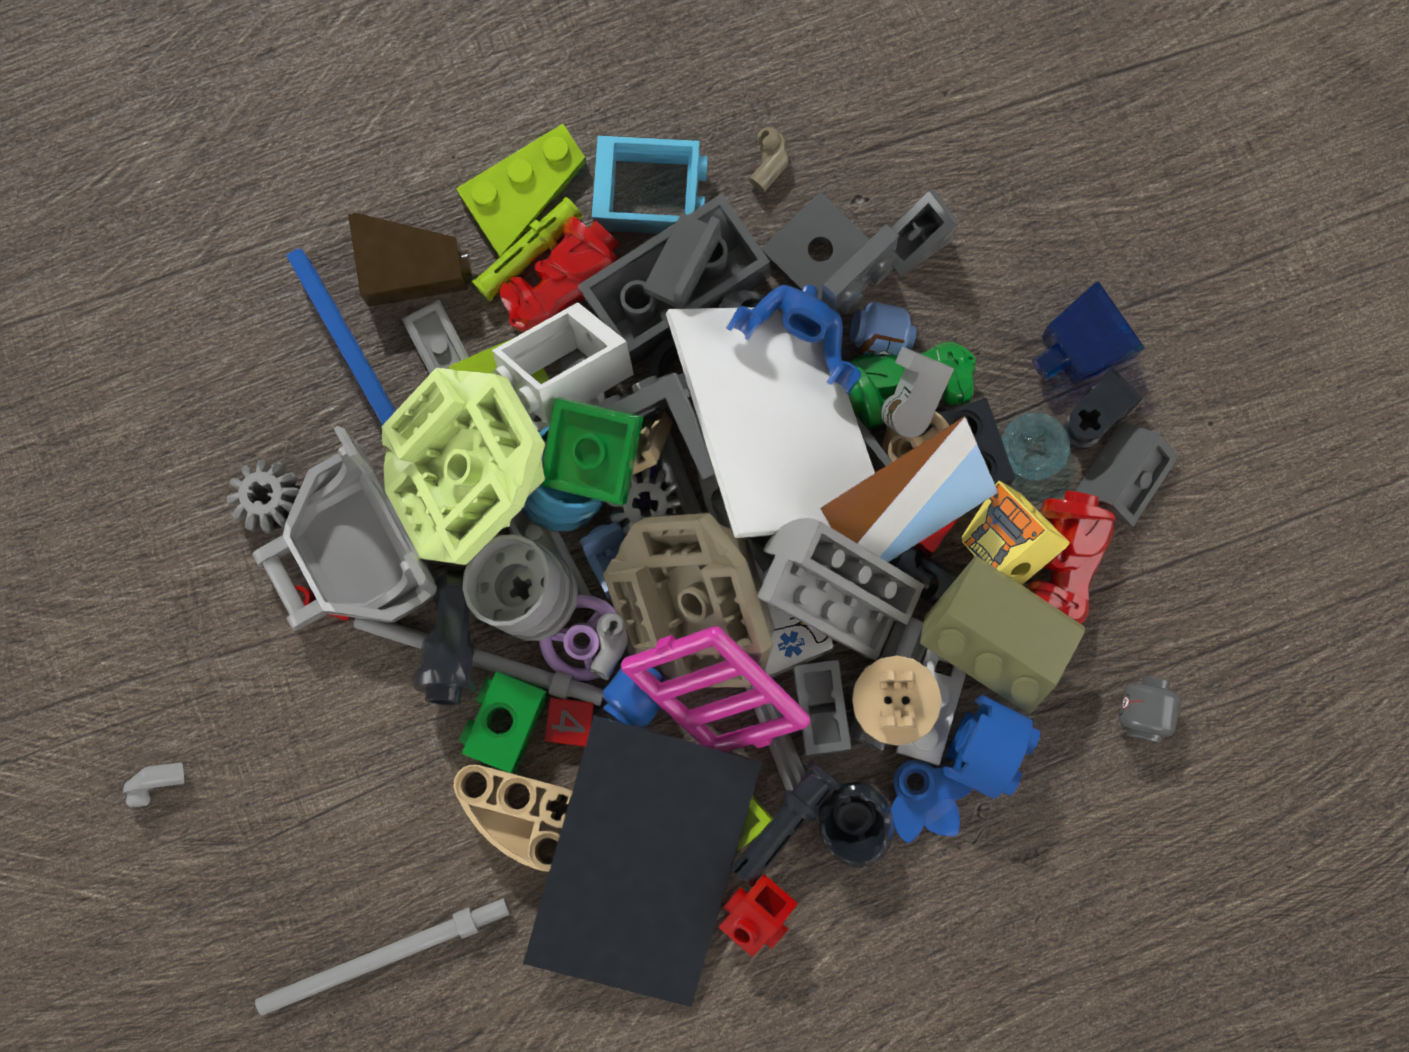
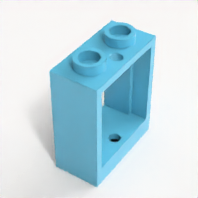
M598 136L592 206L593 222L596 220L607 231L659 234L675 224L680 217L613 212L616 161L688 165L685 214L689 215L705 205V197L698 196L699 181H707L708 156H700L699 141Z

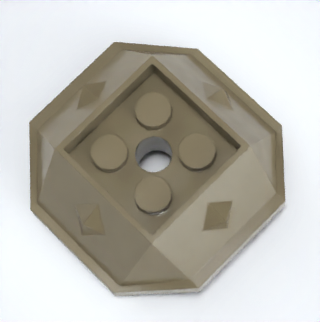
M711 513L649 517L633 524L623 540L616 558L610 562L603 574L615 612L625 622L629 655L632 656L654 648L659 639L670 635L675 639H679L701 630L718 626L765 671L773 647L771 638L775 626L768 604L757 598L762 584L748 538H735L733 530L718 524ZM712 646L655 667L668 678L674 679L727 660ZM743 675L707 687H752L753 685Z

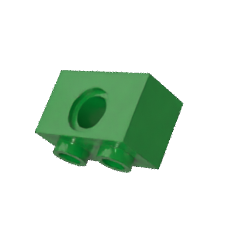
M496 671L493 679L486 678L480 688L477 702L482 704L476 720L469 719L463 729L460 743L465 746L461 754L516 775L549 693ZM499 710H508L513 717L512 727L506 733L496 734L491 727L492 716Z

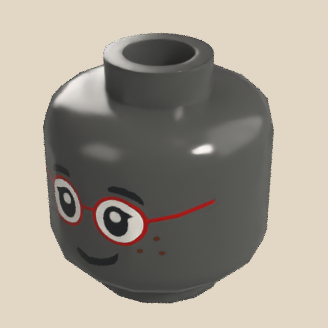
M1144 676L1142 684L1131 683L1126 686L1119 714V722L1124 728H1127V736L1161 743L1162 737H1170L1174 734L1181 707V697L1176 692L1169 690L1170 681Z

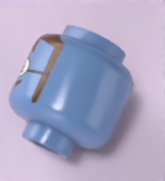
M870 302L863 310L858 309L853 316L850 327V341L855 343L858 353L862 356L899 355L902 346L911 350L915 343L916 327L911 325L910 315L902 307L880 302Z

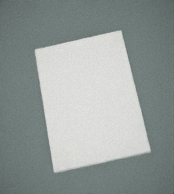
M738 308L669 309L666 313L667 320L735 538L774 535L785 524L800 518L815 519L830 527L820 508L875 472L848 394L845 393V389L838 383L834 382L833 385H829L826 382L831 374L823 356L824 338L819 342L812 343L792 335L784 328L782 323L783 314L779 310H776L765 322L759 325L748 341L741 331L735 328L731 331L726 329Z

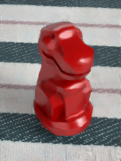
M570 216L564 223L563 232L565 238L552 250L547 260H541L535 264V271L542 280L539 285L532 287L522 277L515 276L509 279V283H504L501 286L499 295L503 305L509 312V323L513 329L524 333L572 305L581 303L585 298L578 285L619 259L613 251L620 244L596 220L589 227H586L578 218Z
M1065 491L1064 499L1050 498L1043 500L1041 513L1070 544L1043 567L1051 570L1049 582L1035 580L1029 583L1027 589L1081 624L1086 620L1089 613V588L1091 580L1114 534L1115 515L1106 509L1098 507L1100 498L1097 496L1075 491Z

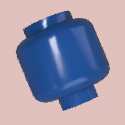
M653 667L647 669L661 683L665 680V677ZM621 668L603 690V698L607 703L603 709L621 723L643 728L648 726L661 710V707L633 682Z

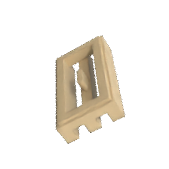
M665 410L657 414L654 422L651 417L643 420L633 474L657 464L673 423Z

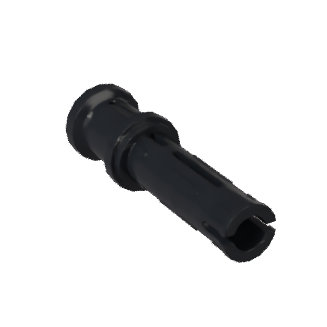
M812 760L807 765L809 771L793 791L787 790L784 793L785 797L782 800L785 803L778 810V813L756 837L743 856L731 867L733 872L737 873L742 880L752 887L804 822L816 819L818 816L816 810L833 790L838 791L842 787L837 780Z

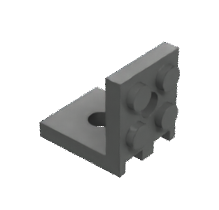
M820 192L761 249L769 259L770 264L796 289L802 291L804 286L813 285L818 290V299L829 305L836 312L840 313L843 311L845 314H848L862 300V294L867 290L871 282L878 285L893 270L892 262L897 256L895 250L899 235L886 224L869 239ZM816 242L826 243L831 248L832 255L826 261H815L808 253L809 247Z
M671 373L658 379L656 376H651L632 386L633 393L623 397L615 395L596 404V406L643 416V420L670 407L702 479L716 476L684 373L678 376L676 373Z

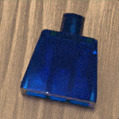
M1097 281L1046 327L1042 334V339L1049 349L1034 357L1032 363L1037 373L1045 381L1064 370L1072 383L1079 384L1107 372L1111 367L1115 369L1132 362L1141 354L1145 347L1100 282Z

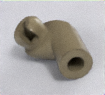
M765 127L757 135L762 164L749 178L751 184L763 193L785 170L789 162L785 139L773 127Z

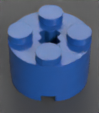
M980 695L974 701V703L980 705V708L975 715L966 712L954 733L946 757L953 760L952 768L943 767V774L992 799H996L1002 793L1011 796L1017 789L1022 777V772L1018 768L1024 755H1030L1034 751L1040 738V730L1033 728L1031 718L984 695Z

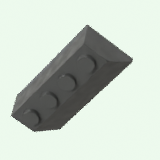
M723 193L689 214V216L707 224L712 216L719 219L721 237L684 309L718 308L726 294L736 289L751 290L770 278L769 259ZM676 223L578 285L594 316L627 341L632 366L652 354L661 342L667 337L672 336L666 313L669 309L678 308L644 293L643 287Z

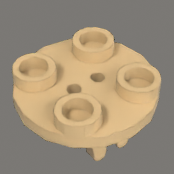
M901 656L881 658L866 667L855 683L852 696L854 715L863 732L878 742L895 746L913 743L929 733L939 718L942 703L939 684L930 670L914 659ZM887 696L892 700L889 705L884 703V698ZM903 697L909 698L910 702L908 705L902 703Z

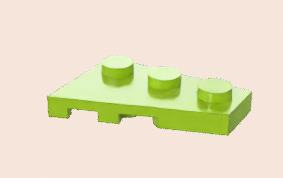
M561 124L459 186L456 190L500 258L524 232H528L530 229L529 225L536 220V217L551 200L557 198L586 164V159L564 124Z

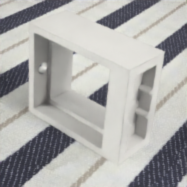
M579 303L572 305L492 350L497 367L493 373L507 377L525 410L528 413L534 412L547 424L551 421L555 398L561 397L585 403L634 375L627 341ZM577 348L589 357L543 384H540L530 376Z

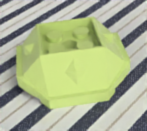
M435 368L382 426V443L384 446H387L384 461L385 492L420 559L467 565L502 528L510 526L511 519L524 507L526 499L545 480L541 461L545 443L508 378L501 375Z

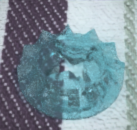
M1031 412L1016 417L1005 428L1001 438L1014 475H1018L1028 481L1047 480L1058 473L1065 465L1070 452L1069 437L1064 427L1055 418L1043 413ZM1044 433L1046 437L1043 440L1044 443L1041 449L1045 456L1042 457L1039 454H1035L1032 458L1029 457L1027 461L1023 458L1026 455L1025 452L1028 446L1023 441L1025 439L1034 441Z

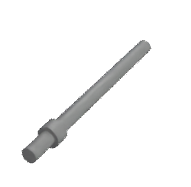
M355 618L354 628L419 649L422 648V641L430 636L429 633L395 622ZM474 649L472 666L494 673L497 671L522 682L549 690V695L567 700L569 696L594 703L597 706L602 705L604 689L574 680V675L559 670L552 673L483 650Z
M502 898L475 910L468 907L454 913L451 920L255 999L256 1008L259 1014L263 1016L459 935L462 939L480 932L479 927L511 915L509 905L506 899Z

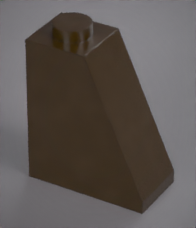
M359 213L348 214L360 296L368 307L468 290L466 276L473 274L468 250L461 251L456 237Z

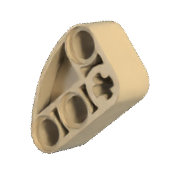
M468 765L457 772L453 785L455 794L477 830L492 845L510 858L531 868L549 872L551 864H546L540 859L538 848L545 839L552 838L558 841L565 814H563L560 821L555 819L556 812L550 811L552 801L559 802L562 795L568 797L566 803L568 804L572 791L560 786L480 765ZM481 773L486 778L487 789L480 797L473 798L466 791V781L472 774ZM523 784L529 790L530 800L524 808L517 810L509 804L508 792L514 785Z

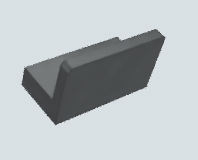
M682 212L643 287L644 293L678 309H684L721 237L720 220L712 216L707 224Z
M1121 422L1076 491L1099 497V503L1105 505L1121 523L1133 527L1179 456L1159 433Z

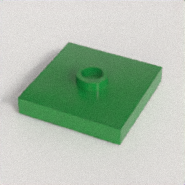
M561 397L555 398L542 465L545 480L540 486L613 504H627L643 416Z

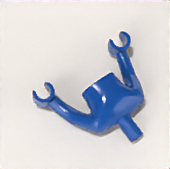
M781 285L765 296L752 310L747 307H738L726 329L731 331L735 328L741 331L748 341L756 328L765 322L776 310L783 314V326L792 335L812 343L819 342L824 338L823 356L831 374L826 382L829 385H833L834 382L838 383L845 389L846 394H850L860 379L861 372L851 363L842 361L843 325L841 317L833 308L818 299V290L815 286L806 285L801 291L788 285Z

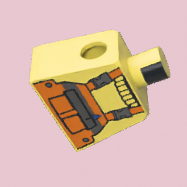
M998 481L995 485L998 493L984 501L964 532L962 543L974 556L977 555L1011 579L1023 585L1062 552L1070 542L1021 493Z

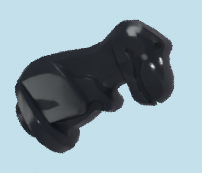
M445 566L443 572L435 576L437 590L433 601L436 603L435 609L438 611L436 625L432 626L429 638H425L422 641L421 666L412 675L413 688L416 691L425 693V701L432 704L460 705L461 697L472 696L476 690V684L469 680L475 646L470 641V631L468 630L470 609L467 606L463 593V579L466 569L464 567Z

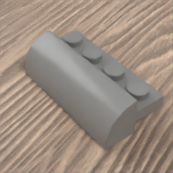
M800 518L782 526L766 544L763 551L774 557V560L757 598L867 658L877 660L893 622L908 624L924 584L821 521L811 518Z

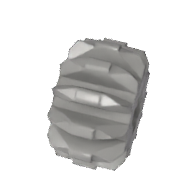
M258 460L256 472L247 465L242 466L241 471L246 478L243 481L235 478L231 479L230 485L239 490V492L227 496V502L237 506L232 513L234 519L237 521L245 520V528L252 532L261 526L263 532L271 534L274 529V521L284 528L287 520L284 515L291 511L293 506L291 501L296 499L300 490L292 488L298 480L297 476L292 472L285 474V466L280 462H276L270 468L265 460ZM267 489L271 492L268 493L271 500L264 505L259 501L263 500L259 494Z
M650 467L641 471V477H635V474H633L627 504L618 505L607 502L608 505L619 507L610 514L613 522H619L627 518L622 527L623 533L628 534L632 525L643 518L675 516L667 508L682 506L681 498L668 496L678 489L677 482L673 480L662 484L667 474L665 469H658L653 478H650ZM646 491L649 492L650 498L656 501L654 505L648 503L649 509L642 511L639 509L638 503L633 502L634 497L640 499L639 493Z

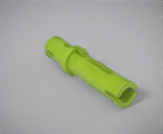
M567 197L562 199L563 201L540 222L534 220L529 225L531 228L529 232L503 253L479 277L472 281L489 302L500 292V288L504 283L510 282V278L520 275L547 249L552 251L558 245L556 241L564 235V223L570 216H575L579 220L584 218L583 214Z

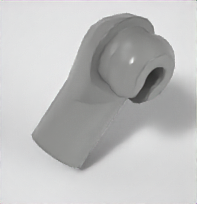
M607 613L598 620L596 631L599 638L600 651L589 668L593 674L605 680L610 678L628 645L625 622L622 617L613 613Z
M182 762L143 768L124 784L123 793H126L127 806L130 808L147 806L150 802L149 790L153 788L184 784Z

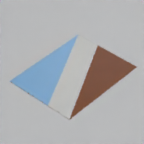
M963 417L820 509L832 529L886 562H889L994 496L998 491L968 422Z

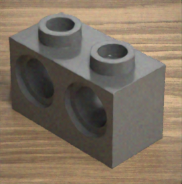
M838 660L794 666L792 672L797 704L810 716L808 727L801 729L805 757L848 752L851 750Z

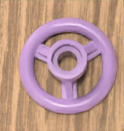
M577 595V605L575 608L593 609L596 611L587 623H577L570 628L563 627L557 634L539 641V645L545 661L555 672L559 670L574 675L573 679L577 681H589L600 678L589 670L596 658V651L599 646V638L596 631L598 620L607 613L616 614V612L609 603L598 597ZM580 632L586 633L590 637V643L586 646H580L574 641V636ZM552 640L563 642L568 655L574 659L583 660L586 668L573 667L563 662L556 654Z

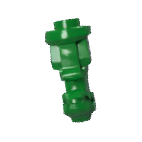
M943 342L926 352L920 353L954 368L942 394L946 404L958 405L959 402L963 405L971 401L974 392L973 376L976 371V359L971 352L957 343ZM864 355L851 362L852 365L859 369L861 377L848 396L854 414H858L863 425L869 430L881 428L884 424L881 414L883 404L889 397L895 394L905 367L895 363L898 355Z

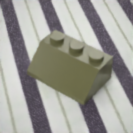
M976 555L924 616L920 644L1030 715L1057 686L1085 633V627Z

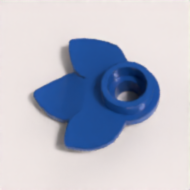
M909 760L901 764L893 777V787L897 797L891 806L893 826L900 838L906 843L912 842L919 835L923 826L938 835L957 836L960 827V815L955 800L963 798L972 789L944 776L943 767L933 769L928 763L921 760ZM912 773L920 775L923 780L922 787L917 791L911 790L907 785V778Z

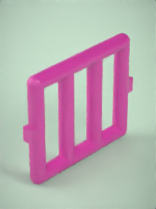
M713 626L679 639H675L672 635L658 640L656 647L629 656L621 663L622 671L701 745L727 752L752 744L758 749L771 745L772 739L804 729L810 724L808 713L718 626ZM712 646L727 660L663 683L647 670ZM743 675L755 687V689L691 710L677 698V696ZM769 703L784 715L721 736H717L705 725L706 723Z

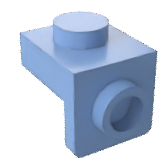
M614 522L610 525H600L592 529L586 537L580 540L585 557L607 600L611 597L603 574L610 562L616 558L620 546L625 539V534L619 522Z

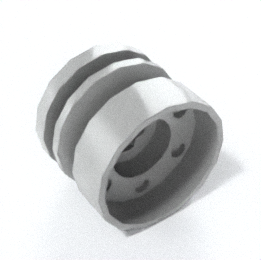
M500 535L491 539L468 563L464 571L463 593L467 606L479 620L523 641H541L557 634L570 621L577 605L578 585L573 571L560 557L520 535Z

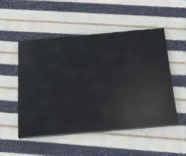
M594 715L523 964L692 1007L762 762Z

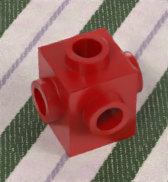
M763 874L748 892L740 887L726 903L724 908L730 914L721 923L719 928L753 957L764 944L772 949L789 929L783 923L798 903Z

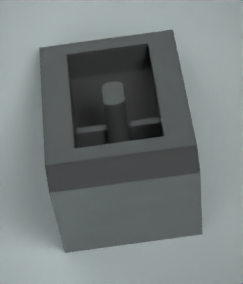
M934 189L929 190L891 227L899 235L895 250L897 256L893 260L892 265L900 276L905 275L948 245L955 236L959 222Z

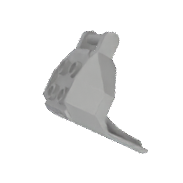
M339 426L333 429L343 446L339 448L338 454L308 470L286 520L283 535L260 547L252 554L259 567L264 566L289 613L287 621L293 631L304 628L327 614L394 623L425 606L436 594L437 590L425 559L419 558L385 492L384 484L358 442L344 428ZM292 552L317 599L306 606L280 561L281 557Z

